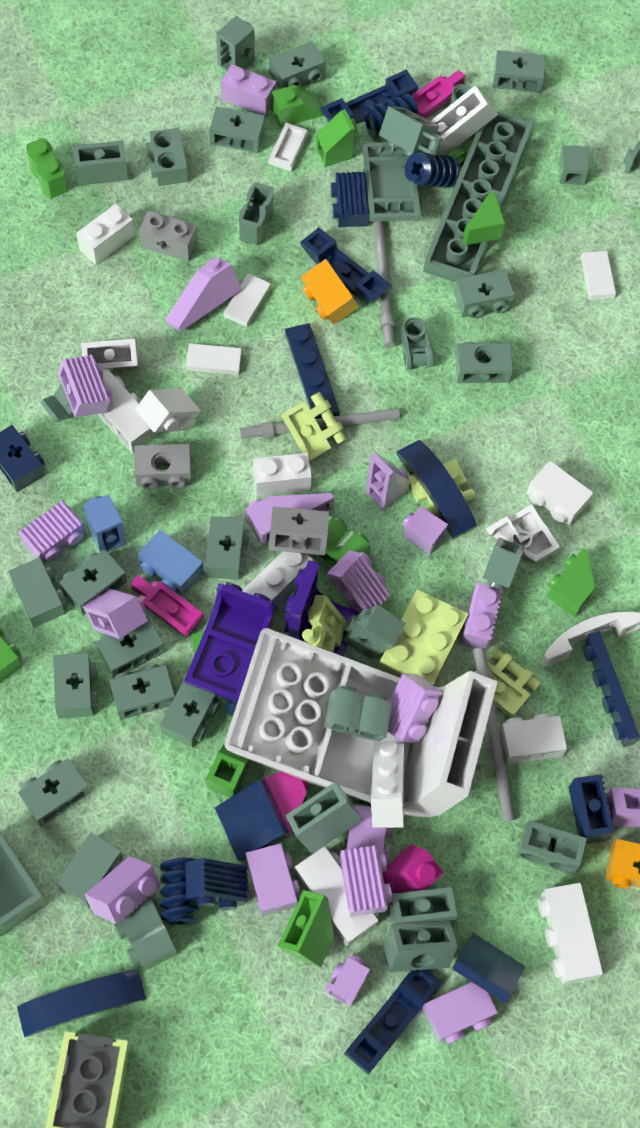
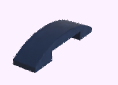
M406 69L386 78L384 86L346 103L343 98L321 107V112L329 122L341 110L346 109L350 119L353 118L357 125L364 122L365 111L368 107H375L378 103L383 104L386 100L392 101L394 97L401 98L405 93L412 96L418 91L419 87Z
M319 227L300 242L303 249L317 265L326 259L347 290L353 295L374 303L392 288V284L374 270L368 273L337 248V241Z
M421 440L396 452L409 474L414 473L439 511V519L448 524L447 531L453 539L477 527L471 510L456 483L436 455Z
M135 969L100 977L46 994L17 1006L25 1038L54 1029L58 1025L146 1000L139 971Z
M427 969L410 971L377 1014L344 1052V1055L369 1075L442 982Z

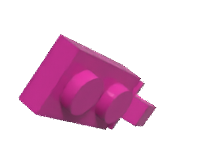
M460 70L448 78L440 75L415 93L412 97L417 104L419 116L426 119L451 100L454 87L465 84L466 75Z
M137 575L131 582V589L140 595L139 598L145 608L186 639L204 618V614L160 581L156 582L153 580L149 584Z

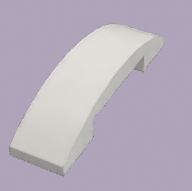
M608 613L587 619L573 626L557 638L549 647L540 663L542 668L567 659L573 650L571 645L587 639L591 633L598 631L602 633L613 628L619 638L639 630L640 613Z

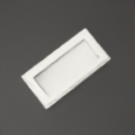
M285 123L268 159V164L292 171L309 135V130Z
M607 251L583 252L581 254V261L589 300L615 298L616 291Z
M250 274L246 275L240 285L241 291L233 296L224 311V317L245 327L248 326L271 288V283Z
M189 343L186 370L239 375L242 350L241 348Z

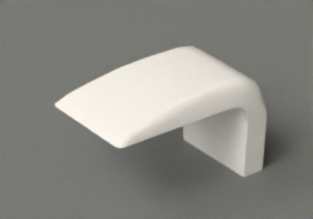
M265 628L260 632L225 740V748L237 755L324 788L337 782L348 796L371 804L374 742L400 741L394 738L393 735H390L389 732H387V737L383 740L372 741L325 728L324 724L330 693L336 688L351 686L357 689V693L367 696L369 693L383 695L385 700L390 702L400 678ZM468 671L447 685L436 687L442 692V695L439 696L438 707L432 713V716L429 717L430 720L427 722L424 736L418 743H414L407 767L404 815L414 817L438 816L468 797L498 681ZM404 742L405 763L411 745L408 742Z

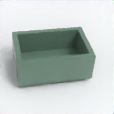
M0 833L1 936L44 907L47 903Z

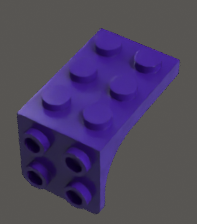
M309 560L305 570L299 569L295 581V586H297L294 595L290 594L285 611H287L285 622L287 623L284 632L288 633V636L303 642V631L306 629L312 630L313 627L308 621L309 608L313 605L315 595H322L317 587L319 563ZM331 601L346 620V623L353 615H358L355 609ZM344 630L342 639L344 638V636H345V634H346V632H347V631H345V630ZM341 641L340 647L335 646L333 653L344 657L348 644Z
M227 582L226 585L219 583L216 589V599L211 616L184 683L238 703L260 632L265 628L269 629L273 621L274 604L270 602L271 599L260 593L251 595L243 592L240 586Z

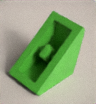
M491 191L465 227L462 243L470 245L502 238L505 222L496 195Z

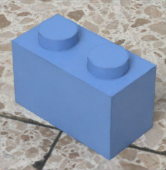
M109 494L103 497H94L83 505L88 529L99 552L103 549L109 552L126 545L123 523Z
M159 530L138 552L141 570L150 577L153 575L157 576L164 585L181 596L204 572L203 562L162 530Z

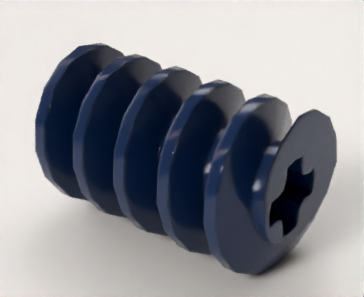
M405 93L401 98L394 97L392 101L386 100L383 104L378 103L375 107L370 106L366 109L364 121L372 139L377 138V130L379 133L381 131L388 106L406 108L419 115L417 104L411 95Z
M414 153L407 159L405 175L409 181H413L418 186L451 188L456 184L459 177V166L457 161L449 155L434 156L427 153Z
M174 858L160 864V870L165 873L160 876V882L166 885L160 889V894L167 897L160 902V906L166 909L161 913V919L170 924L191 925L200 922V919L191 917V913L199 911V907L191 905V900H186L185 862L196 860L194 858Z

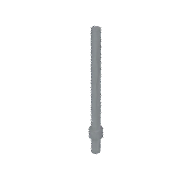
M384 221L373 222L378 274L389 282ZM388 290L380 297L382 316L379 320L380 329L384 335V346L392 348L395 346L394 329L396 328L395 317L392 315L390 290Z
M390 409L334 417L337 422L340 421L342 426L396 420L400 419L399 409ZM323 418L315 419L320 429L327 428ZM272 422L261 423V426L240 428L241 439L261 436L263 439L274 438V435L290 433L285 423L272 424Z
M485 648L474 649L477 669L475 673L493 679L492 670L488 669ZM493 698L487 721V731L503 822L514 821L515 816Z

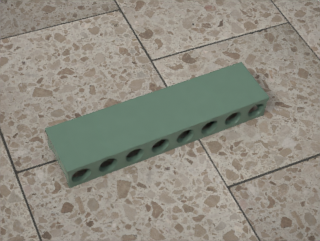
M497 112L498 115L477 131L426 255L423 272L453 282L458 278L477 274L489 241L470 245L462 243L465 227L490 191L496 195L500 210H502L530 139L535 119L530 118L528 122Z

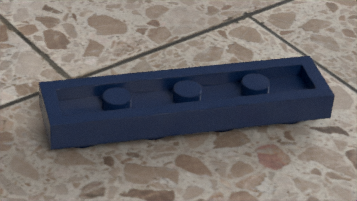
M310 323L286 328L285 336L309 408L315 407L311 396L320 392L324 400L329 401L331 405L329 409L333 416H339L340 411ZM319 414V415L315 416L314 418H315V419H318V418H322V416H321V414Z
M600 631L588 635L584 643L585 645H583V654L587 661L592 662L595 670L592 672L593 681L596 687H601L604 694L602 704L607 714L611 713L614 721L612 724L613 735L617 741L621 740L623 747L634 745L640 736Z

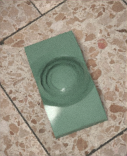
M387 142L362 143L363 171L366 172L370 222L421 220L417 185L413 181H409L405 175V164L410 156L404 154V149L392 147Z

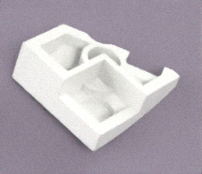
M532 504L510 518L506 516L486 528L488 534L496 539L501 537L525 546L523 555L536 563L561 552L560 546ZM519 522H521L527 528L528 531L522 530L519 526Z

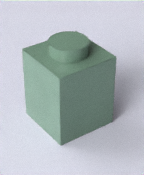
M563 145L559 158V184L584 185L588 174V147Z

